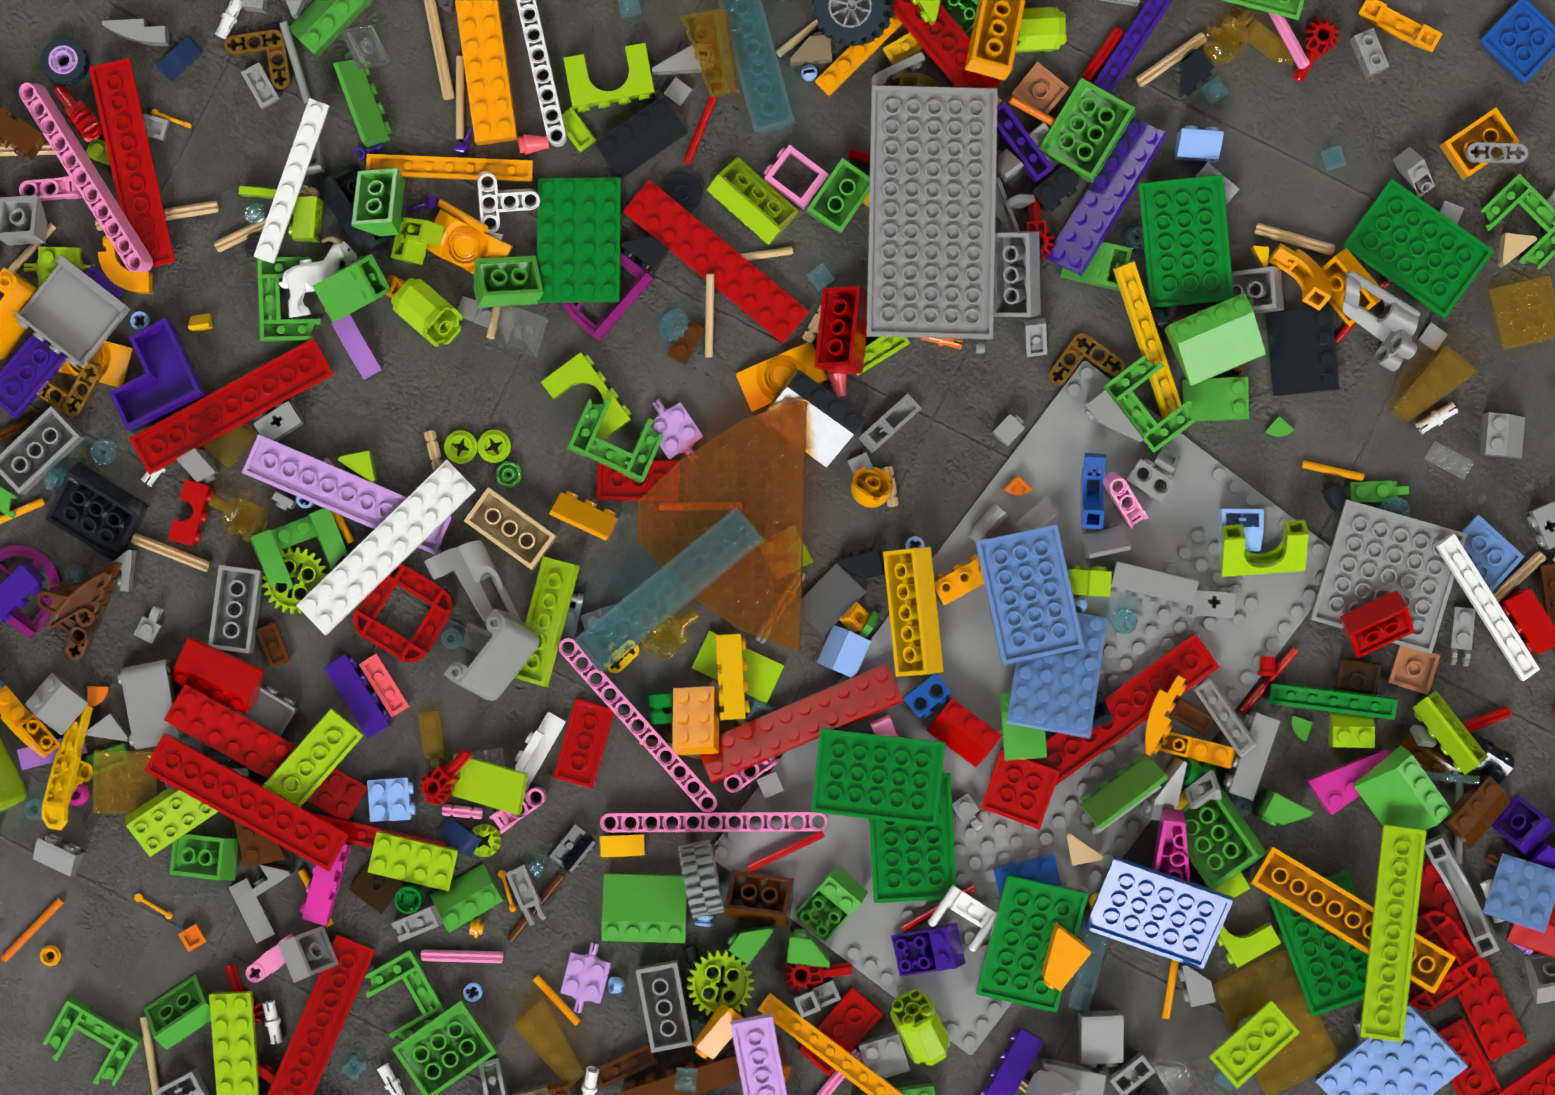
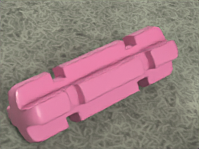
M444 804L442 806V815L481 819L483 809L478 807L472 809L469 806L454 805L453 807L450 804Z

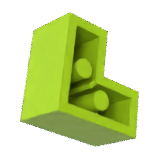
M401 217L400 234L395 236L391 258L411 264L423 265L427 245L440 246L444 226L427 220Z
M1071 565V569H1067L1073 595L1110 597L1112 572L1107 571V567L1094 566L1092 570H1083L1084 566Z

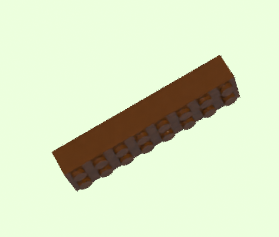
M781 1035L776 1036L781 1066L783 1068L789 1066V1059ZM735 1046L725 1049V1053L716 1055L714 1059L708 1056L706 1059L698 1062L696 1059L685 1062V1066L679 1068L674 1065L665 1068V1072L657 1074L656 1071L648 1073L644 1079L638 1081L637 1078L629 1079L622 1085L620 1093L621 1095H697L741 1081Z

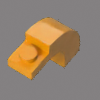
M107 235L103 236V248L106 249V252H98V258L105 275L115 285L129 292L153 294V273L149 271L131 272L127 270L121 263L120 257Z
M1280 243L1269 256V263L1285 271L1298 282L1302 289L1303 302L1320 311L1332 297V287L1325 272L1310 256L1300 249L1293 251Z

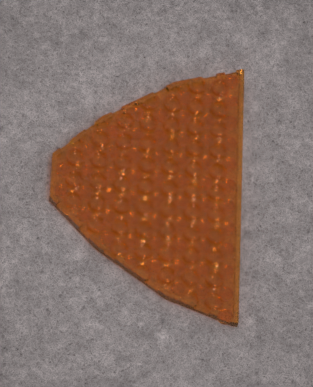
M800 401L741 420L735 426L713 438L690 455L682 458L646 495L638 500L637 543L649 553L652 559L672 578L677 586L687 591L717 615L723 617L735 628L795 651H800L807 401Z

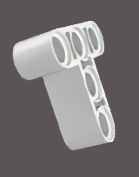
M482 171L477 177L480 222L484 223L487 218H493L496 221L493 227H488L487 233H495L499 229V212L533 210L540 204L539 195L533 189L498 190L496 177L490 171ZM485 176H490L493 179L490 186L481 184ZM529 194H533L536 197L532 204H527L524 201L525 197ZM513 196L515 202L509 206L505 205V197ZM486 197H491L494 199V203L492 206L486 207L483 205V200Z

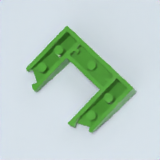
M1519 173L1480 211L1481 213L1486 212L1489 224L1485 225L1487 231H1490L1519 204L1546 233L1518 262L1525 264V261L1537 264L1536 269H1540L1555 255V209Z
M277 257L275 264L259 258L256 259L259 342L305 341L314 338L310 336L315 324L320 325L321 319H281L279 280L283 279L285 271L292 266L300 265L299 261L311 259L310 257Z
M1144 355L1104 385L1103 388L1154 453L1196 422V420L1191 419L1189 406H1193L1191 399L1159 423L1155 420L1133 390L1163 368L1164 365L1161 362L1155 365L1145 360L1147 356Z
M592 399L588 400L565 449L583 457L586 456L639 483L644 482L664 434L657 435L650 426L654 421L648 418L632 452L629 453L595 437L611 400L604 399V404H591Z
M323 508L310 513L307 517L272 531L267 530L250 538L270 588L274 587V583H286L287 589L294 588L280 554L281 550L317 536L331 570L336 567L335 564L342 556L345 558L348 556L331 510Z
M413 948L365 975V978H371V990L366 991L367 998L403 979L422 1012V1015L389 1033L388 1035L392 1039L396 1035L403 1040L407 1039L448 1010L444 1002L442 1003L422 969L423 965Z
M71 996L66 1001L43 1045L51 1043L57 1052L52 1058L58 1061L76 1030L83 1032L111 1049L93 1083L99 1085L101 1079L113 1080L112 1086H115L137 1051L143 1037L128 1028L121 1029L89 1010V1005Z

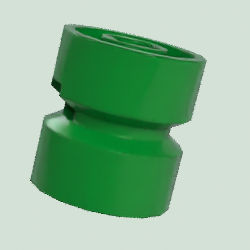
M673 693L648 695L649 707L652 708V711L649 712L650 724L673 723Z
M1190 758L1183 759L1187 762V767L1182 785H1192L1209 771H1214L1215 776L1217 775L1213 764L1198 762V760Z
M415 884L403 886L395 896L397 909L405 914L416 912L425 900L423 889Z

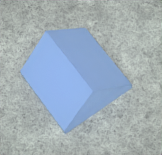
M834 625L817 663L853 678L860 669L871 641Z

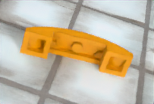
M1366 0L1358 13L1361 17L1383 31L1413 46L1433 52L1443 34L1426 24L1421 25L1386 7L1387 4L1379 0Z

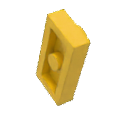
M908 33L882 50L890 64L894 65L923 49Z

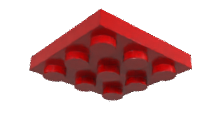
M1001 749L981 809L1040 830L1061 770L1032 759L1005 760L1004 749Z

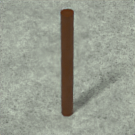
M558 873L540 895L542 906L565 879L562 874ZM535 906L530 908L532 915L535 916L538 913ZM525 915L507 937L512 943L529 924Z

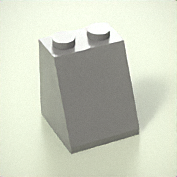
M1119 1010L1077 1011L1080 1063L1082 1065L1085 1064L1087 1068L1097 1067V1064L1116 1067L1118 1063H1123L1124 1015Z

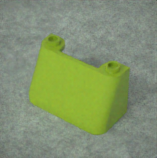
M0 737L1 813L25 800L28 791Z

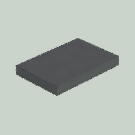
M836 563L793 608L824 636L866 591Z

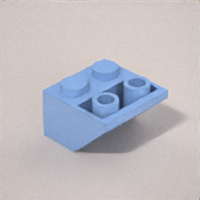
M1185 126L1176 134L1175 159L1216 163L1219 160L1224 132L1218 131L1216 127H1206V130H1199L1197 126Z
M1218 509V551H1220L1221 526L1242 524L1246 538L1245 549L1247 551L1260 552L1264 531V509Z

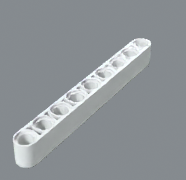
M516 0L546 135L552 146L561 147L566 143L567 135L537 1ZM528 11L535 13L534 18L531 20L524 18ZM533 31L540 33L539 38L536 40L529 39V35ZM538 51L544 53V57L541 60L533 58L534 54ZM540 72H548V78L546 80H539L538 75ZM547 91L553 93V98L549 101L542 98L543 94ZM554 111L558 113L556 120L550 121L547 119L549 112ZM554 132L562 133V138L559 141L551 139Z

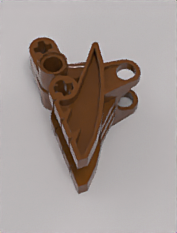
M116 561L107 565L91 577L75 584L59 581L53 582L47 590L38 595V605L53 614L46 629L50 630L57 625L69 633V640L65 650L68 658L79 660L89 651L95 633L100 627L97 617L101 616L107 608L122 563ZM53 586H58L61 588V591H54L52 588ZM43 595H48L52 599L51 605H46L42 601ZM85 612H87L88 616L81 615V613L84 614Z

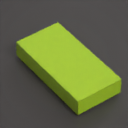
M572 107L562 113L566 135L580 153L596 142L594 136Z
M239 186V194L244 197L274 199L277 189Z

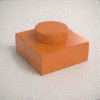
M198 923L178 934L188 952L208 941Z

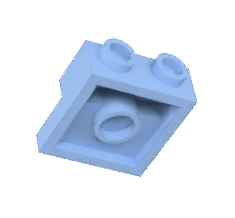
M410 777L367 780L370 822L411 820L413 818L412 815L416 814L415 802H411V794H414V783L410 781Z

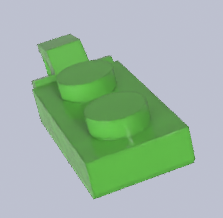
M1397 481L1349 482L1350 501L1357 503L1392 502L1393 500H1398V495L1409 494V486H1397Z

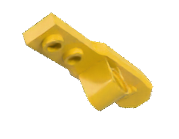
M89 706L85 707L65 731L62 744L55 754L42 803V820L49 829H63L68 822V808L72 794L78 784H82L83 781H89L93 775L91 764L81 760V752L93 708Z

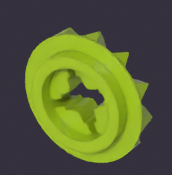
M489 430L481 435L477 448L480 456L485 461L498 463L509 455L511 444L507 435L502 431ZM490 438L495 443L502 442V444L498 446L499 454H497V452H495L494 450L486 451L491 446Z
M455 431L447 437L444 450L451 461L465 464L475 457L478 444L474 436L469 432ZM464 438V446H466L469 449V451L462 450V452L458 456V448H456V446H453V444H460Z
M480 824L471 830L474 834H479L482 837L491 834L488 839L491 848L484 844L477 847L474 854L479 857H489L498 851L501 845V835L494 826Z

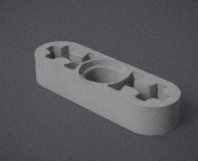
M1475 142L1466 148L1465 156L1467 160L1473 163L1519 164L1528 157V149L1523 144ZM1475 147H1477V151H1485V147H1487L1486 154H1479L1476 158L1474 154H1471V151ZM1494 147L1501 149L1502 156L1500 159L1492 157L1491 150ZM1517 149L1522 153V156L1518 159L1516 155L1507 156V152H1514Z

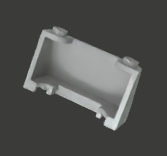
M495 608L486 620V627L493 636L471 665L467 667L461 662H455L444 673L452 682L489 701L497 700L540 644L539 636L515 614Z
M173 659L124 667L117 674L118 682L123 686L131 730L129 742L136 750L157 746L164 733L181 742L188 740L185 732L164 721L166 714L176 699L172 681L173 675L170 676L171 669H174Z

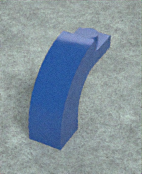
M1085 453L1080 499L1082 528L1103 529L1105 513L1103 479L1105 475L1106 454Z

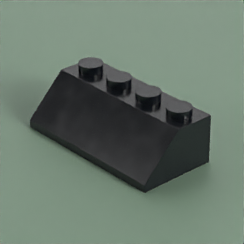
M661 96L595 142V145L616 176L623 179L686 135L687 131L664 96Z
M356 164L328 176L317 190L362 256H366L387 245L395 239L396 235L377 236L352 226L357 173L361 171Z

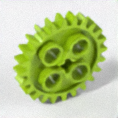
M289 547L287 554L284 550H281L280 554L285 564L289 561L294 564L293 572L288 573L290 579L297 576L299 565L303 563V567L297 577L300 583L294 585L292 597H288L291 589H286L285 592L281 593L277 588L278 583H274L273 588H270L268 581L261 586L268 588L264 595L272 596L268 602L276 601L275 608H279L282 605V612H286L290 608L291 614H294L296 609L299 614H303L296 606L301 601L297 597V591L303 588L308 595L328 575L323 573L327 566L319 565L323 559L315 560L316 553H312L309 556V549H305L301 553V547H297L295 552L292 547ZM309 568L314 572V577L311 580H307L304 577L305 570Z
M718 949L715 950V955L713 956L708 951V958L706 959L700 955L701 963L694 961L696 969H689L693 976L686 978L692 982L686 988L693 990L688 994L690 998L695 997L692 1001L693 1005L700 1003L698 1010L702 1011L706 1008L705 1014L707 1016L711 1011L714 1014L720 1004L740 1012L739 1005L743 1004L746 1006L747 1003L744 999L751 998V995L747 992L754 990L749 985V983L754 982V979L748 977L753 972L751 969L745 970L748 964L745 962L741 964L742 960L739 958L735 959L733 953L728 956L726 949H724L722 955H720ZM724 965L725 969L723 971L722 980L725 984L720 986V999L718 1002H716V998L719 991V987L716 985V982H720L721 966ZM710 967H716V974L711 977L707 976V970ZM736 970L737 976L734 979H728V972ZM706 988H713V994L710 997L703 996ZM730 990L733 991V998L725 1000L724 993Z

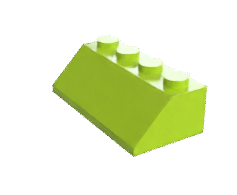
M739 157L724 168L707 189L715 199L721 202L768 245L781 234L800 212Z
M1434 691L1413 707L1415 717L1420 722L1425 723L1428 727L1427 732L1429 735L1439 741L1441 750L1447 756L1450 755L1454 760L1453 765L1459 772L1467 774L1488 758V755L1437 691Z

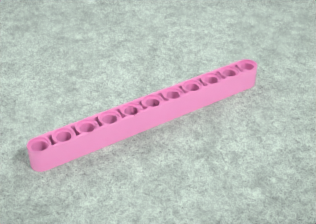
M36 83L22 84L19 89L20 98L127 269L131 272L150 271L153 266L152 257L46 88Z
M573 638L563 639L559 644V651L693 802L703 812L708 813L715 810L717 800L711 791ZM567 641L574 644L575 648L571 653H566L562 649V645ZM585 657L588 660V666L583 669L579 668L576 665L578 658ZM593 673L601 674L602 681L599 684L591 682L590 676ZM613 688L616 691L614 699L609 700L605 698L604 692L606 689ZM621 704L629 705L630 712L627 715H621L618 712V707ZM636 719L644 722V727L638 731L632 727V723ZM649 735H655L658 738V742L654 746H649L646 743V738ZM667 750L671 752L672 757L669 761H662L660 759L662 751ZM677 766L685 768V774L682 777L674 775V769ZM695 781L699 784L698 791L690 792L688 790L690 782ZM705 797L713 799V804L709 808H705L701 804Z
M815 812L609 813L601 818L600 825L606 832L821 831L827 827L828 817L824 813ZM798 815L803 818V825L801 827H795L792 824L794 816ZM819 815L824 818V825L822 827H816L813 824L815 816ZM630 816L636 819L637 823L634 828H629L626 825V820ZM650 816L657 819V826L655 828H650L647 825V819ZM674 816L677 818L678 825L676 828L669 827L667 822L669 817ZM691 816H695L699 820V825L696 828H692L688 824ZM716 816L719 818L720 824L717 828L710 826V817ZM732 816L740 818L741 824L739 827L734 828L730 825V818ZM753 816L761 818L762 823L760 827L756 828L751 825L750 821ZM774 816L781 817L783 821L782 825L778 828L774 827L771 823V819ZM608 817H613L616 821L615 827L612 829L606 826L605 822Z

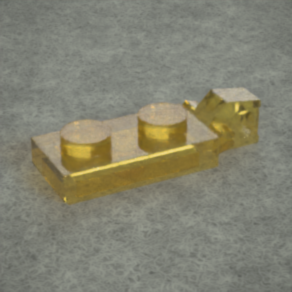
M1256 19L1242 35L1244 40L1272 61L1278 63L1284 61L1289 66L1295 62L1284 41Z
M435 710L418 713L423 754H425V759H430L431 769H437L441 766L440 757H444L445 751L440 712Z

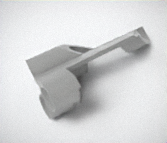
M1353 270L1346 272L1345 296H1343L1342 312L1382 341L1374 356V360L1388 370L1396 371L1400 367L1403 358L1408 360L1417 351V344L1412 341V336L1418 326L1420 311ZM1360 286L1384 300L1385 308L1381 315L1376 316L1359 305Z
M472 541L459 547L450 548L424 561L434 580L452 571L455 572L483 621L486 622L488 616L493 611L480 584V581L491 577L508 613L515 614L520 618L482 541Z

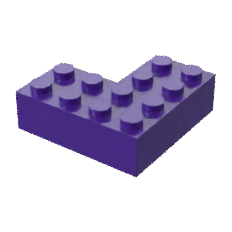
M164 318L129 336L145 370V374L109 392L127 430L136 432L207 396L172 321Z

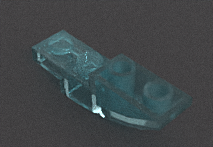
M1086 930L1083 943L1089 946L1092 953L1076 971L1067 1007L1085 1012L1089 1011L1102 965L1107 940L1106 936Z

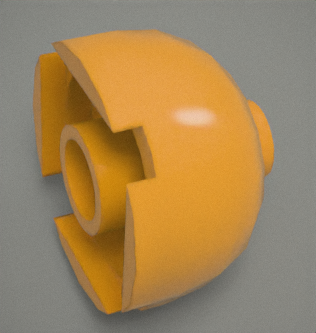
M866 467L856 470L851 481V493L854 500L864 507H879L886 503L892 493V479L885 471L877 467H873L872 470L866 469Z

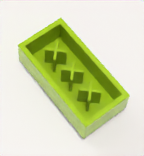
M170 786L125 816L126 827L151 857L219 811Z

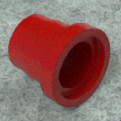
M1260 657L1257 675L1278 676L1275 657Z

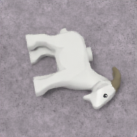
M329 235L321 240V243L333 242V246L322 261L312 263V259L299 261L300 265L292 266L284 272L282 282H279V285L284 289L289 288L290 290L288 300L289 318L310 315V310L303 303L305 292L315 291L312 287L314 284L338 271L340 261H344L345 266L357 260V254L339 237Z

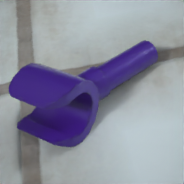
M470 127L463 142H456V154L464 155L467 153L468 143L473 134L472 127Z
M380 143L367 149L356 148L353 153L362 151L363 156L356 160L365 161L367 154L382 149L383 145Z
M427 196L426 203L409 207L410 212L420 209H436L438 207V198Z

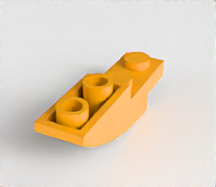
M1179 675L1168 693L1161 689L1159 690L1150 710L1145 743L1148 756H1151L1152 753L1157 754L1162 746L1159 742L1163 735L1167 737L1173 727L1170 725L1171 720L1165 717V714H1171L1176 705L1173 700L1176 695L1181 696L1187 686L1183 684L1185 679Z
M6 685L0 689V718L19 739L43 758L61 746L38 717L34 714L31 715Z
M1169 732L1167 737L1163 735L1159 741L1162 744L1159 751L1232 768L1235 755L1233 747L1174 732Z

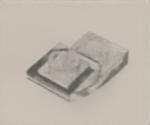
M1434 441L1424 458L1463 480L1474 461Z

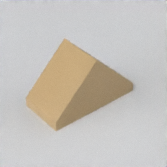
M1502 234L1500 237L1498 266L1503 267L1534 243L1537 238L1530 235Z
M1066 832L1065 838L1072 866L1103 859V855L1069 832Z

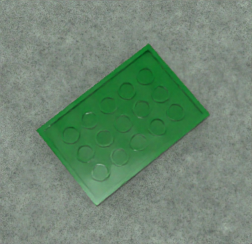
M1223 174L1139 183L1150 308L1218 302L1233 298Z
M538 178L540 204L537 216V265L544 293L537 302H620L621 178Z
M1393 179L1389 181L1342 246L1343 249L1347 248L1357 259L1442 319L1446 318L1494 252L1490 247Z
M820 728L811 812L937 826L946 742Z
M942 773L937 826L869 819L874 903L943 900L952 885L957 887L951 774Z
M1348 870L1325 877V879L1357 897ZM1272 896L1268 897L1310 1016L1314 1017L1362 1000L1364 998L1368 955Z
M1006 874L976 988V995L1057 1012L1063 989L1061 991L1055 987L1051 989L1043 982L1044 978L1041 974L1052 929L1056 922L1075 937L1078 936L1089 895L1088 892Z

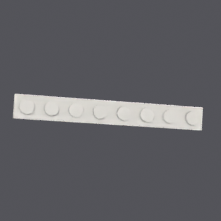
M309 98L254 257L275 264L330 108L327 104Z
M1451 533L1437 543L1435 547L1521 681H1525L1540 670L1456 535Z

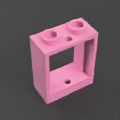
M789 145L787 149L783 147L777 154V162L767 167L764 172L766 175L764 179L768 184L805 210L827 181L829 174ZM790 154L818 174V177L802 198H799L773 178Z

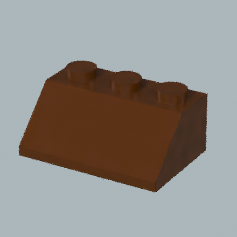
M1480 774L1452 806L1453 812L1441 822L1471 849L1508 807L1511 801L1505 790L1490 776Z
M732 870L724 907L726 918L788 927L792 909L794 878Z

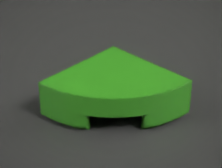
M1278 416L1265 430V433L1270 436L1283 437L1292 433L1294 429Z
M876 611L871 613L859 636L867 638L880 617L879 613Z
M1292 715L1291 726L1295 735L1300 740L1306 742L1313 722Z

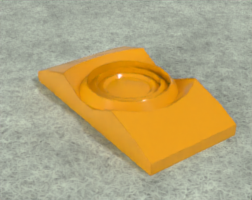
M440 209L434 223L444 226L443 238L440 246L427 245L426 249L474 274L475 259L508 257L513 246L486 232L482 233Z
M108 341L102 344L88 362H96L102 366L103 375L99 381L100 383L115 387L124 385L133 348ZM66 361L58 372L78 377L82 367L80 365L74 367ZM94 368L89 369L91 371V374L89 378L86 379L89 380L91 376L96 375L94 373Z
M805 343L736 373L751 412L770 405L794 369H799L817 383L828 380L824 370L814 367L816 350L813 343Z

